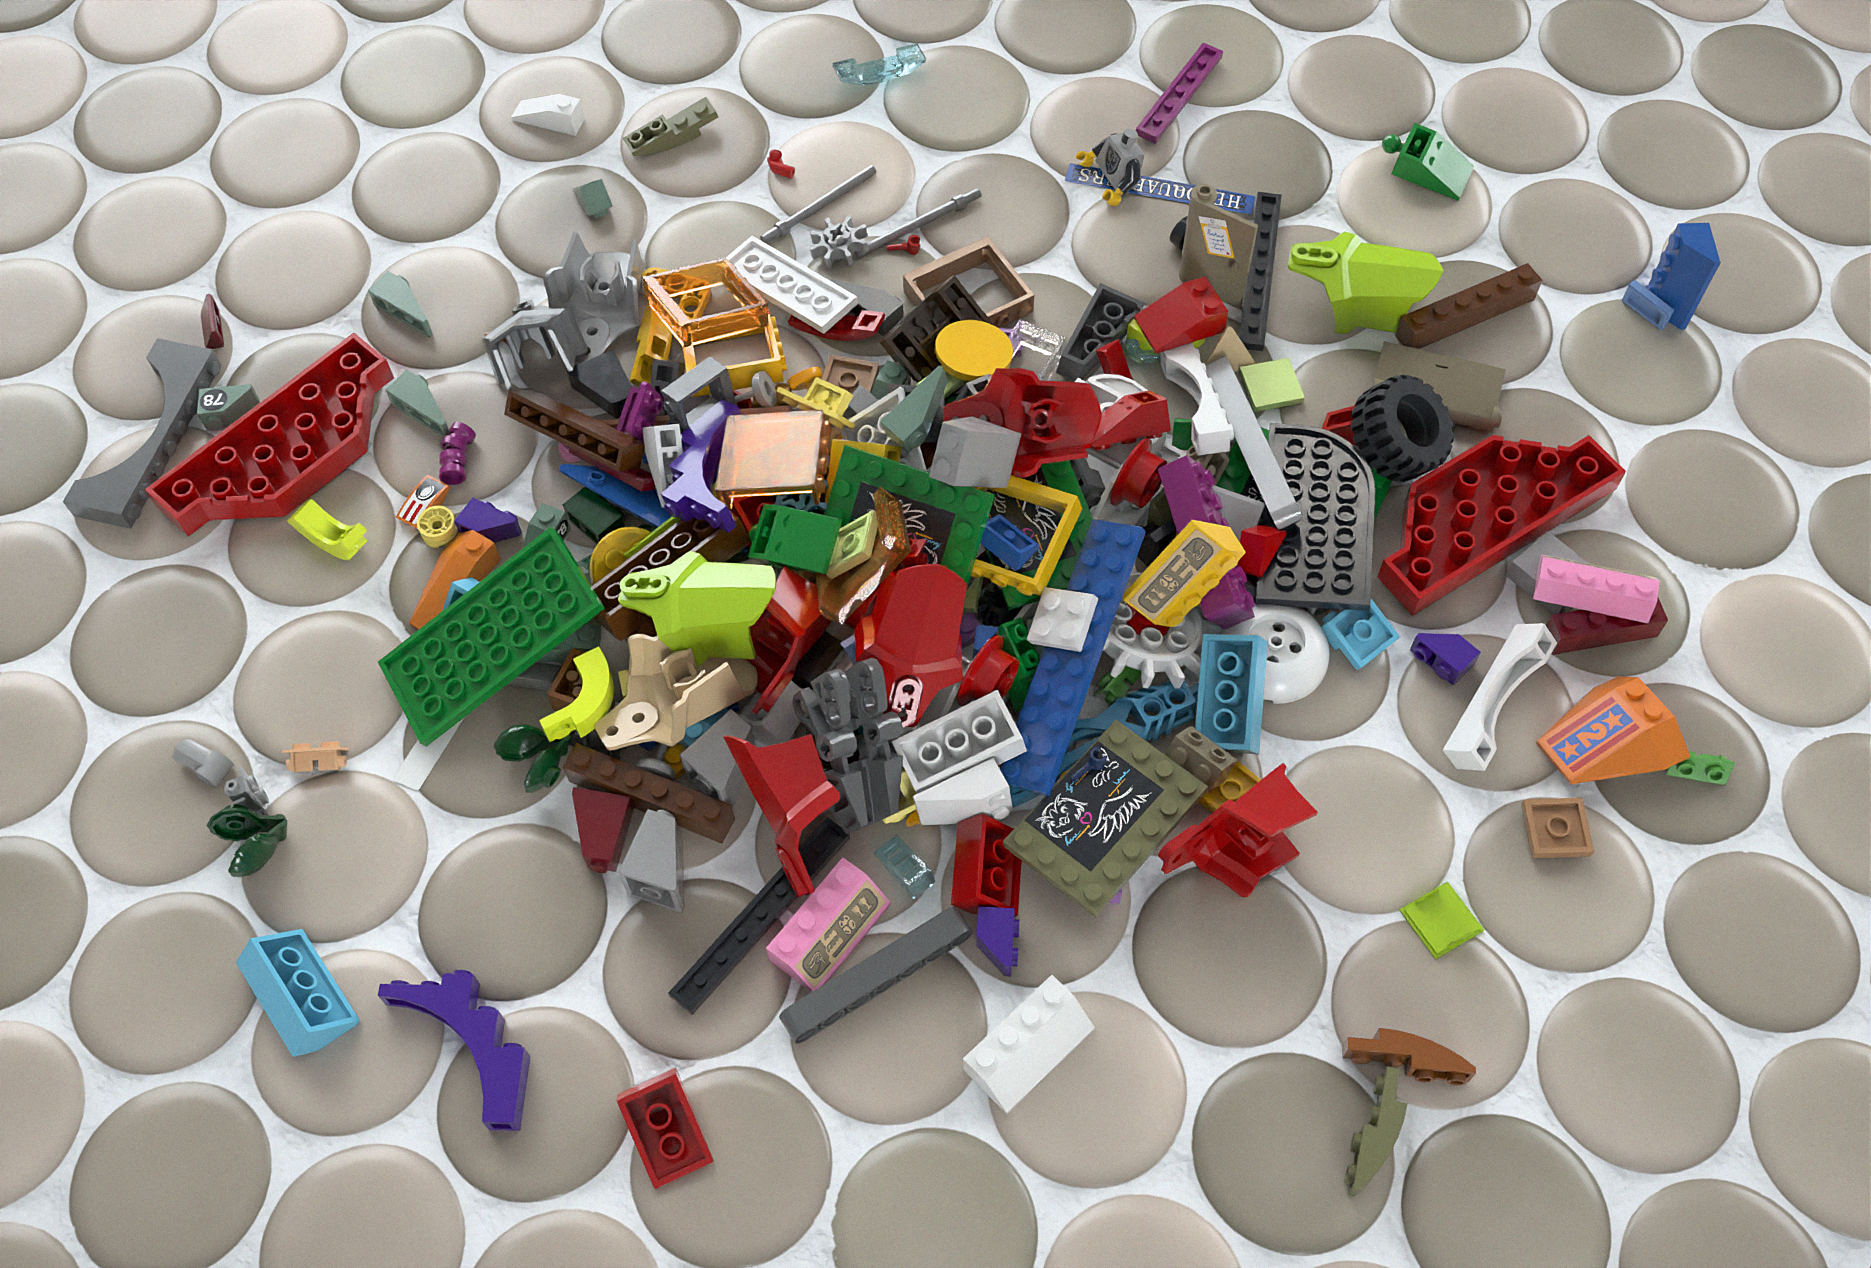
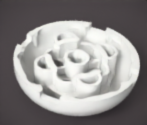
M1255 603V607L1252 608L1255 615L1254 618L1222 630V635H1258L1268 641L1264 700L1273 701L1274 704L1299 700L1312 693L1322 682L1326 674L1330 657L1327 637L1317 620L1300 607L1259 605ZM1273 628L1281 629L1283 632H1276ZM1292 646L1294 652H1297V653L1291 652L1290 649H1289V647Z

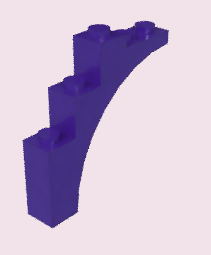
M721 399L680 434L683 453L668 465L673 474L672 480L674 483L661 493L666 503L664 508L671 517H678L686 522L690 521L693 517L698 520L703 519L712 527H719L728 533L737 526L727 506L713 496V478L723 453L732 441L747 427L738 406Z
M466 970L443 973L441 985L434 981H422L421 985L409 984L402 980H393L390 984H380L378 997L385 1005L410 1008L431 1015L452 1028L465 1041L472 1052L480 1073L483 1092V1124L489 1130L520 1131L530 1055L522 1045L517 1043H505L501 1047L505 1019L499 1010L491 1006H480L476 1010L480 983L474 974Z

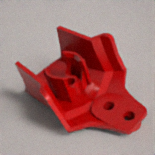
M996 368L984 390L943 407V422L951 421L955 416L959 419L966 417L979 419L981 415H984L989 423L1021 433L1011 475L1024 478L1035 474L1041 464L1088 458V452L1085 449L1090 448L1095 440L1102 412L1094 390L1088 383L1040 380L1034 371L1027 369Z
M939 564L908 567L899 570L896 576L891 570L885 569L871 615L862 618L854 631L856 662L858 663L869 658L877 659L883 668L887 694V709L883 714L892 711L898 714L901 712L902 707H904L907 714L900 717L903 727L917 726L928 705L939 690L963 680L962 645L959 633L967 583L955 572ZM907 684L913 686V688L910 690L903 689V687Z
M785 566L776 581V590L770 602L755 624L749 626L756 657L755 659L746 660L756 667L758 675L756 689L762 694L752 710L756 715L761 709L767 713L771 710L794 677L793 674L795 673L797 662L824 633L844 605V596L839 590L828 591L804 579Z
M812 734L784 743L759 748L743 739L729 735L724 736L723 738L749 789L775 833L776 854L797 897L807 896L815 892L798 850L801 831L818 815L837 803L840 799V794L826 779Z
M1282 763L1237 801L1227 800L1198 826L1196 824L1190 826L1166 843L1158 853V857L1163 861L1161 871L1164 874H1168L1193 861L1201 871L1223 882L1239 896L1248 897L1261 878L1300 855V852L1283 831L1316 816L1318 812L1285 775L1286 765Z

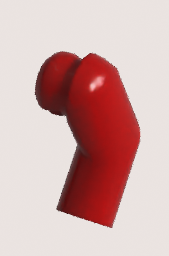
M776 149L770 150L769 157H767L770 170L774 174L792 179L795 174V167L783 164L781 151Z

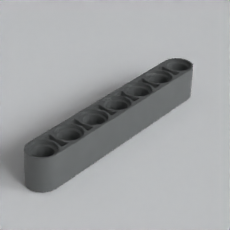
M950 907L793 1003L781 1012L779 1019L794 1043H802L956 948L971 937L973 930L957 907Z

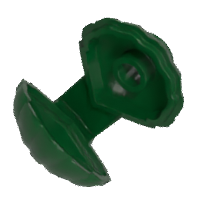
M528 724L515 725L499 735L494 743V749L496 754L501 756L503 760L514 762L529 759L539 751H542L531 765L524 781L525 793H533L540 790L543 786L548 789L551 788L559 778L561 769L558 765L561 757L568 753L570 734L562 739H555L549 742L544 731Z
M240 804L226 806L224 810L212 815L207 823L210 832L220 839L231 841L248 839L237 849L234 854L235 857L231 861L228 873L232 877H245L259 871L272 857L277 843L287 838V820L283 814L275 816L259 815Z

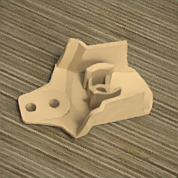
M645 634L632 635L628 638L630 660L627 696L613 710L595 723V730L608 750H615L649 741H656L673 747L684 739L687 727L753 694L758 682L756 667L746 659L709 657L700 666H696L693 652L690 648L673 652L659 640L658 635L655 637Z

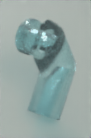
M1136 339L1126 341L1125 353L1139 364L1160 362V353L1155 354L1153 350H1142Z

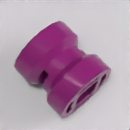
M454 422L449 429L450 434L444 436L440 445L443 450L458 449L466 453L467 445L473 443L476 433L468 425Z
M458 449L442 451L439 456V463L442 466L439 470L440 481L448 485L463 483L466 480V470L464 468L466 465V454Z

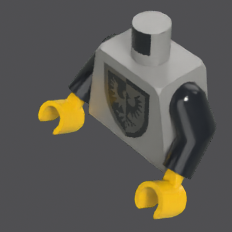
M1125 129L1121 134H1111L1093 146L1091 152L1079 151L1075 156L1076 159L1083 160L1079 164L1083 167L1092 166L1094 157H1097L1095 162L1116 190L1114 192L1111 189H1107L1102 195V198L1111 206H1118L1121 202V195L1123 193L1126 194L1130 189L1137 188L1141 178L1144 153L1136 143L1138 134L1133 129Z

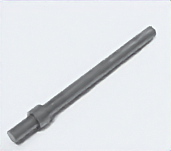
M870 165L788 219H782L775 223L774 228L760 236L761 241L767 244L778 236L783 237L790 232L792 227L876 174V168Z
M976 188L964 195L959 194L951 198L950 202L868 242V252L855 251L856 257L860 258L954 210L960 211L966 208L968 203L982 197L981 191Z

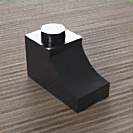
M1170 520L1162 526L1156 525L1153 521L1146 526H1140L1146 533L1137 557L1147 567L1175 539L1176 526Z

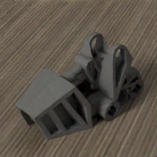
M869 658L860 661L846 670L845 674L840 669L821 674L810 682L813 690L808 687L799 690L793 696V709L797 718L815 735L816 747L820 757L831 763L832 769L824 773L827 781L839 792L840 799L829 809L845 834H848L898 812L903 755L891 754L888 740L899 737L902 734L903 725L900 717L895 712L883 714L887 709V694L883 668L877 659ZM871 696H872V697L874 698V700H875V705H874L873 702H872ZM801 701H803L805 705L806 713L803 711L801 707ZM859 725H863L868 757L848 764L847 758L853 756L857 748V741L853 731L859 728Z

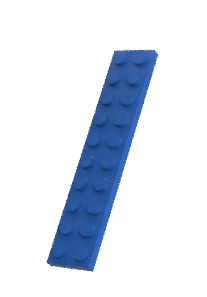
M1092 519L1066 590L1094 594L1098 598V602L1081 652L1049 646L1044 648L1016 723L1027 751L1002 763L1000 766V771L1009 786L1050 796L1146 531L1142 527Z

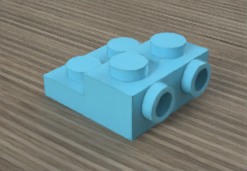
M1372 599L1370 611L1342 610L1337 613L1336 610H1333L1321 619L1324 623L1321 627L1329 644L1334 650L1340 648L1356 670L1362 668L1400 638L1399 634Z

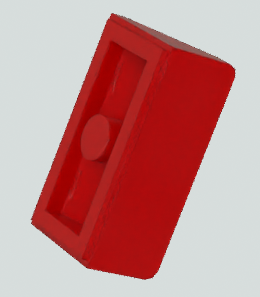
M1118 339L1096 350L1104 374L1120 375L1133 380Z

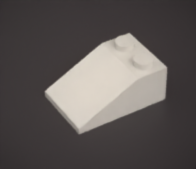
M994 758L913 796L919 821L922 825L958 824L959 821L980 814H985L1000 821L1013 811L1009 785Z

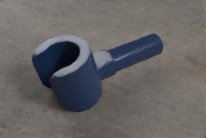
M1100 747L1093 748L1088 762L1070 776L1073 782L1092 769L1101 770L1105 767L1107 755L1102 759H1096L1100 753Z

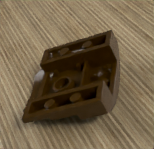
M954 275L945 280L909 311L879 343L895 362H899L909 376L918 383L930 375L939 365L942 366L935 353L937 336L943 328L962 320H977L991 325L994 324ZM961 386L959 389H957L950 395L956 394L963 386Z

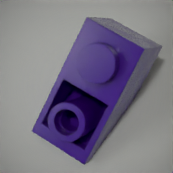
M473 497L454 520L459 532L474 530L494 543L518 537L522 533L518 518L510 511L503 512L495 508L490 502L485 500L479 501Z
M1419 633L1415 636L1410 651L1413 652L1419 661L1425 662L1441 679L1447 680L1451 685L1459 681L1475 665L1481 651L1459 634Z
M978 907L976 946L1004 976L1011 977V967H1018V948H1012L1013 937L1019 938L1020 919H1014L1013 908Z

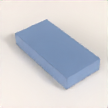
M1636 280L1629 284L1622 298L1625 304L1659 330L1666 327L1674 312L1673 308Z

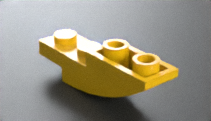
M648 299L636 339L639 347L629 379L630 383L640 387L643 381L650 384L653 359L668 361L672 341V312L669 308L652 299Z

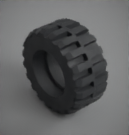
M1410 375L1390 377L1363 392L1357 399L1351 417L1354 420L1351 421V430L1354 431V444L1358 445L1359 452L1367 460L1370 468L1376 469L1377 474L1387 477L1389 480L1410 481L1432 471L1446 461L1452 449L1451 443L1454 441V433L1451 430L1453 428V421L1449 419V409L1442 403L1443 398L1440 394H1436L1433 391L1434 388L1430 384H1424L1422 379ZM1398 420L1402 423L1406 431L1407 437L1402 432Z

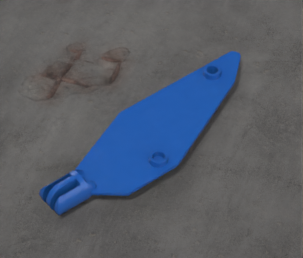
M562 464L559 467V471L656 528L671 518L665 508L661 506L657 490L640 491L595 466ZM746 545L740 552L748 556L750 548Z

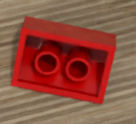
M985 814L958 822L950 905L971 914H978V907L1013 908L1014 917L1018 916L1022 861L1003 846V841L1014 828Z

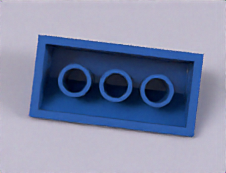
M1678 223L1673 234L1669 236L1668 245L1665 251L1661 253L1660 261L1657 268L1652 272L1649 284L1645 286L1650 292L1674 309L1669 323L1680 330L1687 328L1721 263L1710 224Z

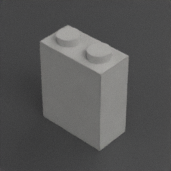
M1547 531L1512 561L1505 576L1533 598L1541 554L1583 563L1587 562ZM1535 600L1552 615L1562 613L1563 611L1570 612L1573 607Z

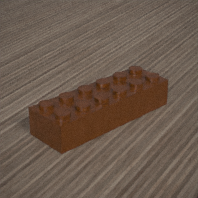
M730 512L737 526L729 533L719 527L714 528L703 519L698 520L695 517L688 522L682 519L592 586L605 607L593 618L619 642L632 635L635 630L651 620L652 617L637 610L624 607L619 603L618 597L621 592V580L631 573L670 565L689 551L699 553L708 562H726L751 542L739 517Z

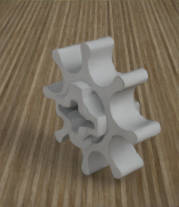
M846 216L845 221L837 225H833L830 218H826V229L823 232L810 231L812 243L816 244L810 246L812 258L816 259L821 255H825L824 259L827 268H831L833 262L841 258L846 259L848 265H852L853 252H868L866 240L862 239L868 237L866 225L862 224L857 228H853L851 216Z

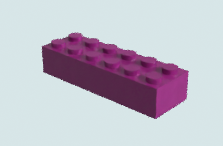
M1188 455L1158 468L1178 534L1191 520L1230 527L1227 520L1222 517L1220 509L1223 508V504L1218 494L1214 493L1213 485H1215V480L1210 470H1205L1199 461L1195 462ZM1238 563L1220 579L1217 586L1210 589L1200 602L1204 617L1224 630L1255 617L1252 609L1255 607L1254 599L1250 592L1246 591L1244 583L1247 582V578L1243 569L1238 566Z

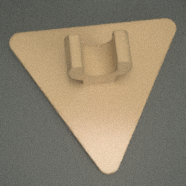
M1230 325L1226 326L1205 363L1207 365L1226 355L1234 372L1239 371L1242 366L1256 364Z

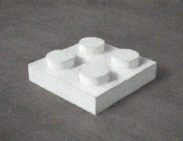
M1044 587L1027 640L1032 644L1081 652L1098 598L1094 594Z

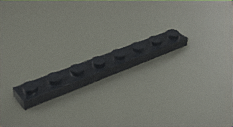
M1257 192L1253 223L1258 225L1244 294L1239 338L1247 350L1263 351L1282 194Z
M826 817L798 848L811 882L850 839V833L845 834L843 829L829 817ZM783 867L779 869L668 992L669 997L691 1015L697 1011L797 898Z

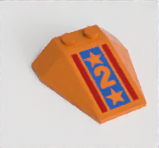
M1618 676L1594 687L1537 740L1539 748L1570 785L1665 770L1690 757L1675 716L1639 677Z

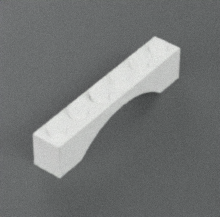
M1189 343L1161 352L1160 365L1166 379L1186 389L1199 405L1197 413L1192 418L1191 440L1197 455L1229 451L1230 440L1234 439L1232 424L1227 423L1226 411L1220 407L1219 395L1213 391V382L1211 378L1207 377L1205 363L1200 362L1198 348L1195 349L1193 343Z
M1516 624L1443 749L1456 769L1485 771L1497 750L1494 729L1497 716L1504 702L1526 677L1547 662L1557 644L1545 624Z

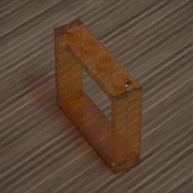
M726 257L642 277L644 300L683 347L769 326L768 315L771 314V311L768 309L767 300L761 297L757 289L750 285L747 278L743 277L736 266H733ZM723 284L743 307L689 320L671 297Z

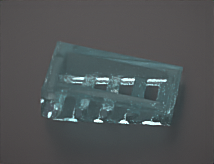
M898 835L874 852L875 856L912 899L918 897L935 883V878L929 867ZM898 849L901 850L898 854H896V855H895L894 857H892L890 860L887 858V857H889L891 854H893L895 851H897ZM905 858H908L906 861H904L902 864L896 867L897 864H899ZM914 866L916 867V868L913 869L911 872H909L907 875H905V876L903 875V874H905L907 871H909L911 868H913Z

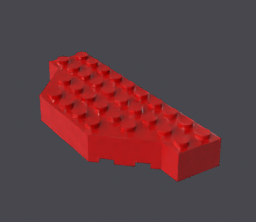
M352 333L147 487L145 491L155 506L188 537L210 520L285 517L367 453L375 393L394 379L387 359L357 334Z
M1492 435L1411 483L1404 501L1400 548L1397 552L1383 560L1377 578L1413 616L1541 537L1547 531L1554 529L1615 491L1626 470L1590 435L1570 447L1558 445L1557 448L1542 446V442L1520 439L1519 442L1504 440V436Z

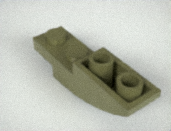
M704 97L667 120L663 114L623 137V140L633 156L664 152L701 136L699 129L717 119L718 115L707 97Z
M1387 1066L1381 1076H1376L1373 1094H1377L1378 1097L1376 1106L1372 1105L1369 1112L1368 1124L1370 1125L1364 1124L1358 1133H1353L1350 1152H1354L1355 1155L1353 1164H1348L1345 1174V1183L1350 1184L1348 1195L1355 1196L1369 1183L1390 1155L1399 1137L1408 1103L1395 1100L1400 1073L1399 1069Z

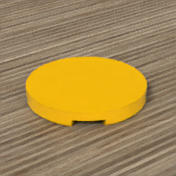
M962 320L949 324L940 331L936 339L935 353L942 364L941 367L948 374L971 382L987 374L992 376L996 368H1009L1013 356V347L1008 336L996 326L977 320Z
M624 527L614 530L603 537L595 547L590 560L592 584H596L624 563L627 559L623 554L651 532L637 527Z

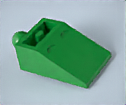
M1414 123L1405 143H1401V139L1394 134L1387 135L1382 141V148L1386 153L1394 154L1399 152L1391 173L1392 175L1459 201L1474 165L1437 131Z
M764 504L758 524H755L749 530V539L752 542L748 557L775 568L783 569L785 566L790 570L826 575L842 520L785 506Z

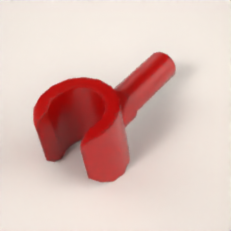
M911 235L908 237L907 243L886 245L887 251L906 250L909 254L915 255L920 250V237L918 235Z

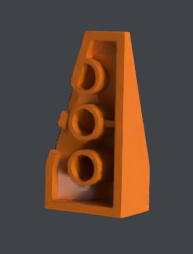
M474 530L459 532L441 551L409 624L419 630L441 613L452 582L471 577L479 582L482 581L501 560L494 542Z

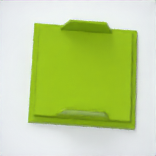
M1449 882L1442 884L1399 909L1435 960L1484 931L1483 927Z

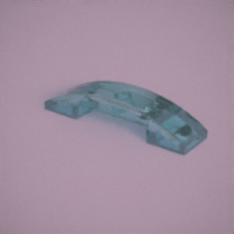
M917 43L896 48L895 56L857 64L855 59L851 58L834 62L832 67L841 82L853 85H869L901 77L924 64L926 57Z

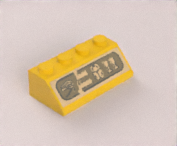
M1191 520L1127 589L1122 598L1155 625L1175 627L1183 621L1185 615L1193 607L1201 602V599L1210 589L1217 586L1220 579L1237 565L1238 560L1246 552L1230 527Z

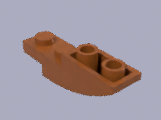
M1379 1028L1373 1039L1347 1037L1342 1046L1343 1059H1351L1355 1064H1368L1371 1061L1383 1062V1065L1388 1067H1400L1402 1064H1405V1076L1415 1077V1080L1418 1082H1433L1435 1079L1447 1080V1083L1450 1085H1465L1476 1074V1067L1447 1047L1421 1036L1399 1030Z

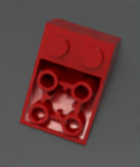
M1150 390L1124 395L1102 413L1100 426L1091 447L1096 450L1110 448L1112 443L1131 444L1137 441L1136 438L1146 436L1148 439L1162 437V433L1171 431L1167 399Z

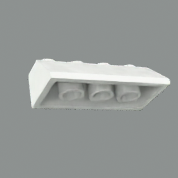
M998 690L892 741L897 754L903 755L902 764L917 794L991 758H994L996 764L1000 765L1027 751L1023 738Z
M1051 975L963 1058V1070L1008 1114L1095 1027L1075 996Z

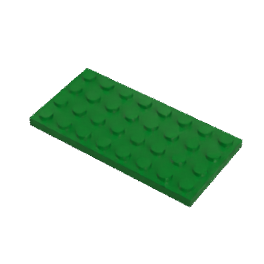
M551 526L380 659L378 664L420 744L427 747L600 613L605 607L558 531Z

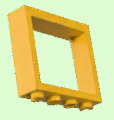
M768 306L678 321L687 372L697 366L693 345L765 333L771 359L725 366L729 373L732 389L738 390L752 387L754 374L761 371L766 372L773 383L784 382L782 371L787 370L785 356L775 316L770 317ZM705 386L692 395V398L710 395L709 386Z
M1010 475L1007 488L974 487L983 491L989 489L1064 513L1034 578L977 559L971 576L975 578H981L982 576L989 578L993 583L1001 587H1006L1007 585L1016 587L1019 592L1028 596L1032 594L1041 596L1081 513L1082 506L1078 496Z

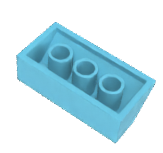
M1203 634L1195 729L1228 753L1259 755L1268 641L1258 635Z
M303 929L250 938L236 964L293 1057L322 1049L359 1023L358 1016Z

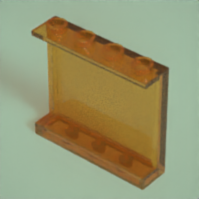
M809 410L727 416L715 488L717 499L724 503L728 510H732L734 497L812 492L815 505H819L820 493L825 492V482L822 474L827 473V462L824 456L829 455V443L826 438L831 436L830 421H825L824 411Z
M882 487L873 494L878 528L871 558L833 579L825 574L816 573L819 611L826 619L830 621L834 619L841 625L911 552L902 503Z

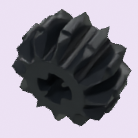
M995 585L993 592L986 589L983 597H980L978 600V617L983 619L985 626L993 625V627L999 628L1000 625L1014 620L1024 606L1008 610L1001 590Z

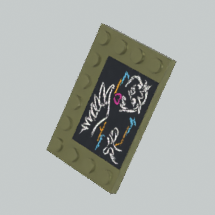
M1115 720L1055 784L1050 796L1045 795L1005 838L1003 846L1096 918L1207 793L1208 786L1118 720ZM1100 747L1101 750L1096 759H1102L1107 755L1105 767L1101 770L1092 769L1073 782L1070 776L1088 762L1093 748Z

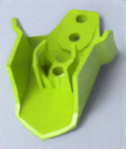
M1346 231L1330 241L1293 244L1288 261V269L1290 271L1307 276L1324 285L1333 308L1335 330L1338 334L1349 333L1355 327L1396 333L1401 316L1406 315L1413 303L1422 301L1435 288L1444 272L1440 262L1431 253L1362 243L1356 234Z
M689 551L670 565L635 572L625 576L620 582L621 592L618 601L624 607L637 610L652 617L659 640L673 652L690 648L693 652L696 666H700L709 657L755 659L756 653L751 640L749 626L755 624L770 602L776 590V576L771 566L708 562L699 553Z

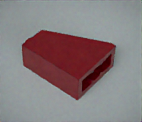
M573 787L572 798L582 856L587 867L598 873L616 872L634 810L630 796Z

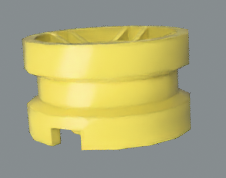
M444 506L429 507L417 519V528L423 541L432 548H439L442 545L447 546L457 535V532H459L454 522L455 517L453 513Z

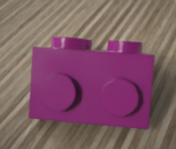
M644 381L641 383L640 388L630 387L616 429L644 442L642 428L654 426L656 415L660 414L662 410V396L649 383Z

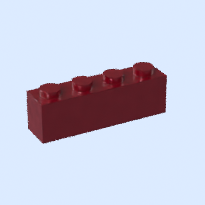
M1659 597L1657 598V603L1649 623L1587 610L1553 614L1546 624V627L1557 642L1551 654L1555 655L1658 637L1668 622V618Z

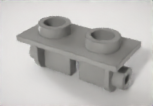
M242 767L238 768L241 776L226 782L224 787L225 793L235 804L244 805L253 812L261 810L268 816L265 804L269 803V799L263 787L259 788L253 775L248 776Z

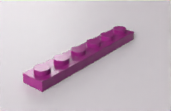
M1206 43L1201 44L1136 127L1139 137L1155 144L1158 142L1222 59V50Z

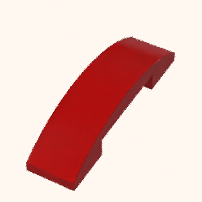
M862 310L859 317L845 315L824 334L792 314L787 322L790 326L821 338L855 341L876 335L885 318L884 312Z

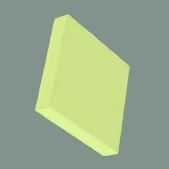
M1289 358L1240 367L1239 374L1254 412L1304 402V394Z
M874 510L840 528L826 574L829 578L833 579L871 558L880 515Z

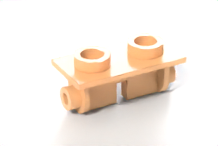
M321 742V748H311L310 743L292 744V749L282 751L283 753L290 754V759L286 760L287 771L292 770L293 773L315 771V760H318L319 771L341 770V767H346L347 764L346 756H342L341 751H348L349 748L339 746V742Z

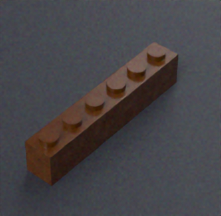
M1529 263L1401 316L1395 336L1404 346L1416 349L1423 348L1535 300L1543 280Z
M532 388L508 390L504 415L617 471L640 468L645 448L644 442Z
M576 743L563 765L569 782L588 790L630 796L635 809L645 813L647 809L655 812L658 810L669 812L674 816L679 827L723 844L735 821L732 805L578 743Z

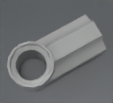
M189 738L180 741L175 746L172 756L176 762L193 771L198 778L213 788L217 787L234 766V763L219 751L213 750L211 752Z

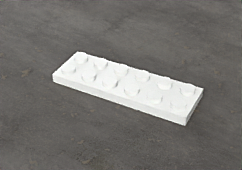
M754 236L747 239L718 264L720 272L823 334L858 304L857 296Z

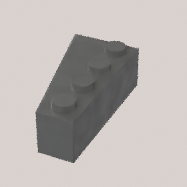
M1100 283L1061 354L1056 373L1072 381H1076L1077 378L1083 380L1100 362L1096 350L1116 339L1120 342L1127 335L1128 324L1134 319V315L1145 308L1146 303Z

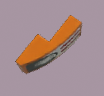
M427 475L408 496L395 518L417 528L419 515L429 507L441 506L451 486Z

